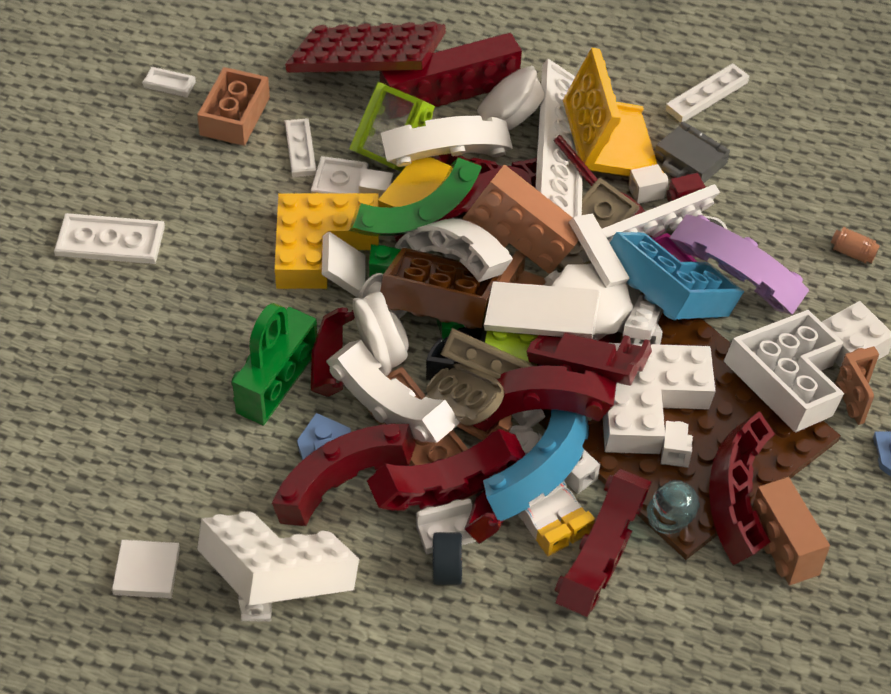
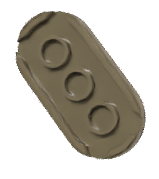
M454 364L455 368L450 370L448 368L442 369L429 381L425 390L427 392L425 397L446 400L454 412L455 418L463 425H474L487 419L497 410L504 397V389L496 378L463 364Z

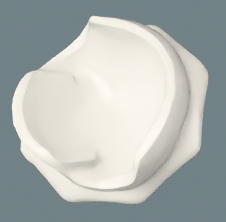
M528 66L515 71L489 92L477 109L482 121H487L491 117L499 118L506 121L508 130H511L537 109L545 98V94L534 67Z
M592 263L566 265L552 284V286L599 290L600 297L593 340H600L607 334L618 332L633 310L627 284L624 283L606 288Z
M381 292L369 294L363 299L354 298L353 312L361 340L382 365L379 370L385 376H388L392 368L400 365L408 357L409 342L404 326L397 315L388 310L385 298Z

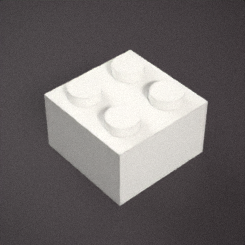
M861 301L822 321L844 343L835 361L839 367L842 365L845 354L859 348L865 349L875 346L879 353L877 360L889 354L891 331Z

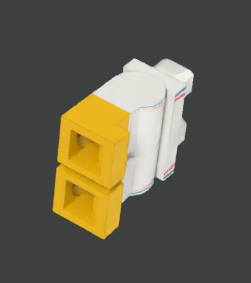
M564 481L546 497L542 493L530 501V507L518 513V516L524 521L526 527L547 557L569 546V542L573 544L582 539L585 533L590 534L595 523L594 516L590 511L585 512L577 502L574 494L566 488L567 485Z

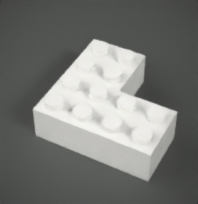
M809 310L733 338L724 362L794 432L832 417L844 395L821 372L834 365L844 343Z
M611 343V344H615L616 351H617V349H618L620 343ZM651 344L652 352L643 371L637 372L632 385L628 386L620 383L616 385L614 406L603 417L605 452L660 454L665 439L663 408H710L715 394L710 346Z
M248 511L237 515L226 516L218 514L211 518L201 519L197 550L248 605L354 590L359 558L331 532L320 531L312 535L295 534L292 537L279 538L255 513Z

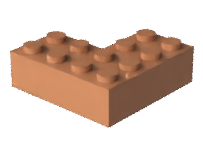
M505 164L462 218V220L476 224L489 232L504 248L510 243L548 274L554 271L579 241L569 224L573 217Z

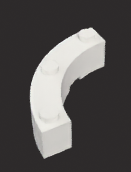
M481 116L447 117L425 121L426 126L412 129L411 125H405L381 133L386 159L398 167L410 165L411 161L443 154L459 156L464 153H482L492 157H500L506 154L505 151L513 149L507 122L495 117L488 118L487 121H482Z
M444 219L418 227L417 230L407 232L395 245V248L398 249L408 248L430 254H435L436 252L452 253L461 258L459 262L474 275L478 282L503 274L513 260L508 250L489 232L476 224L462 219Z
M362 340L349 342L326 360L330 366L332 376L339 381L341 380L347 389L372 412L377 421L380 423L385 422L386 424H409L414 439L421 442H438L460 423L455 418V414L446 400H436L424 397L422 400L414 397L416 395L410 388L396 378L391 380L379 370L382 365L371 354Z

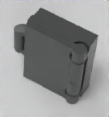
M683 121L656 145L655 157L663 163L662 171L671 177L677 178L698 173L703 183H705L728 163L730 150Z

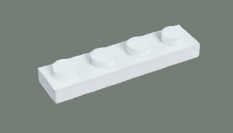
M731 64L666 103L665 111L680 123L685 122L747 84L749 75L736 65Z
M640 295L624 326L623 336L650 340L663 309L656 304L650 303L643 295Z

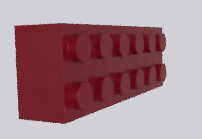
M510 32L434 52L423 70L379 71V81L435 107L448 105L452 102L489 93L504 78L521 69L522 49ZM387 92L382 105L385 106V112L389 119L409 115L414 103Z

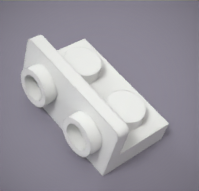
M471 499L454 500L449 504L427 507L416 513V528L426 554L432 553L433 534L436 532H460L462 534V545L476 542L464 530L472 511Z

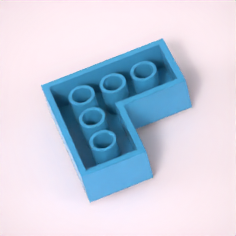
M616 232L610 242L630 278L626 283L643 292L647 301L661 307L663 314L672 320L729 317L745 292L708 262H680L644 232Z

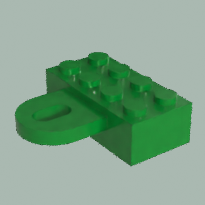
M271 303L264 308L257 318L250 336V354L247 357L246 364L240 371L234 374L231 381L236 414L264 426L311 362L312 348L317 336V318L291 307L286 309L275 303Z

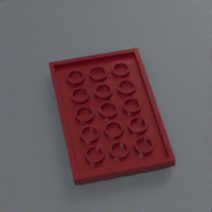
M407 22L402 25L383 23L379 26L360 24L354 27H349L347 24H341L336 27L318 25L311 30L285 63L286 72L423 70L446 33L445 24L427 22L422 25H415L413 22Z

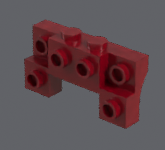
M564 333L562 337L539 335L531 342L526 352L531 363L544 366L568 367L567 371L581 374L589 371L617 383L631 386L637 372L643 371L652 349L650 340L645 339L642 346L631 344L630 336L624 335L616 351L615 344Z

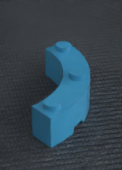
M552 409L549 425L533 449L506 470L483 480L486 497L497 520H506L528 509L530 501L542 493L546 497L571 473L584 452L582 447L584 440L588 439L589 425L586 416Z

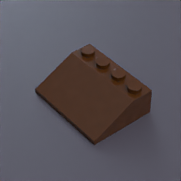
M402 248L382 275L380 292L383 294L387 307L390 310L409 311L415 316H430L445 323L456 322L471 329L482 328L485 322L493 282H500L502 274L478 282L474 275L459 262L460 260Z

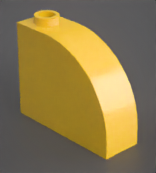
M431 157L411 161V164L403 169L378 199L379 207H401L422 200L439 187L451 166Z

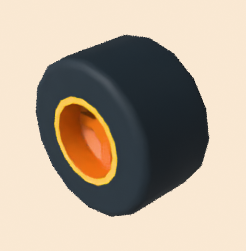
M436 532L433 534L432 561L434 585L462 584V534L460 532Z

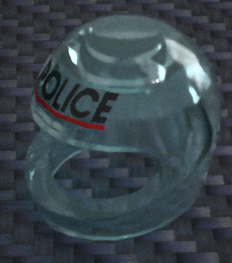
M672 480L662 485L655 492L647 507L650 525L657 531L666 534L677 533L685 529L695 519L700 507L697 492L691 485L683 481ZM654 507L663 517L676 521L674 525H665L659 522L654 515Z

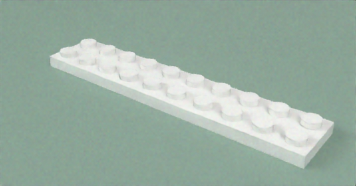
M547 59L542 65L541 86L545 98L540 103L536 189L571 217L582 215L583 176L553 141L558 135H561L577 154L563 104V98L575 76Z

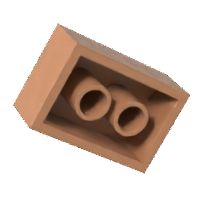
M223 67L197 114L200 136L245 146L270 98L268 77Z
M787 477L759 486L753 501L752 510L757 511L762 527L771 543L764 547V550L767 554H771L775 560L778 574L786 579L789 586L819 576L830 544L792 481Z

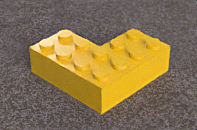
M278 193L274 269L276 289H327L328 278L322 275L323 235L327 232H331L357 250H370L371 244L379 245L378 236L362 235L349 231L356 209L361 203L379 207V193Z

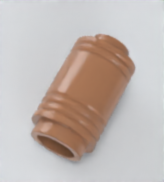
M845 227L841 231L836 230L831 240V243L834 244L833 250L865 264L867 262L872 264L880 245L876 244L875 240Z

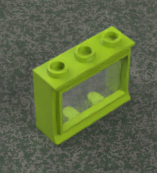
M377 82L349 149L402 172L406 166L398 167L387 161L381 133L405 125H411L412 129L426 126L425 121L432 119L435 106Z

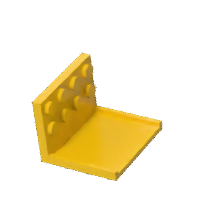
M591 47L563 98L577 155L591 171L630 176V171L633 169L657 165L642 115L643 106L616 102L601 50Z

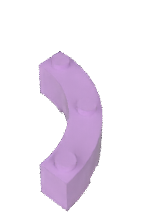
M686 214L670 236V239L684 254L700 258L706 262L709 258L714 259L719 263L718 266L733 277L743 282L745 279L750 281L757 287L755 292L776 311L793 315L809 292V289L802 283L803 278L800 275L790 272L773 257L758 248V244L749 237L742 238L726 228L710 222L702 215L696 217Z

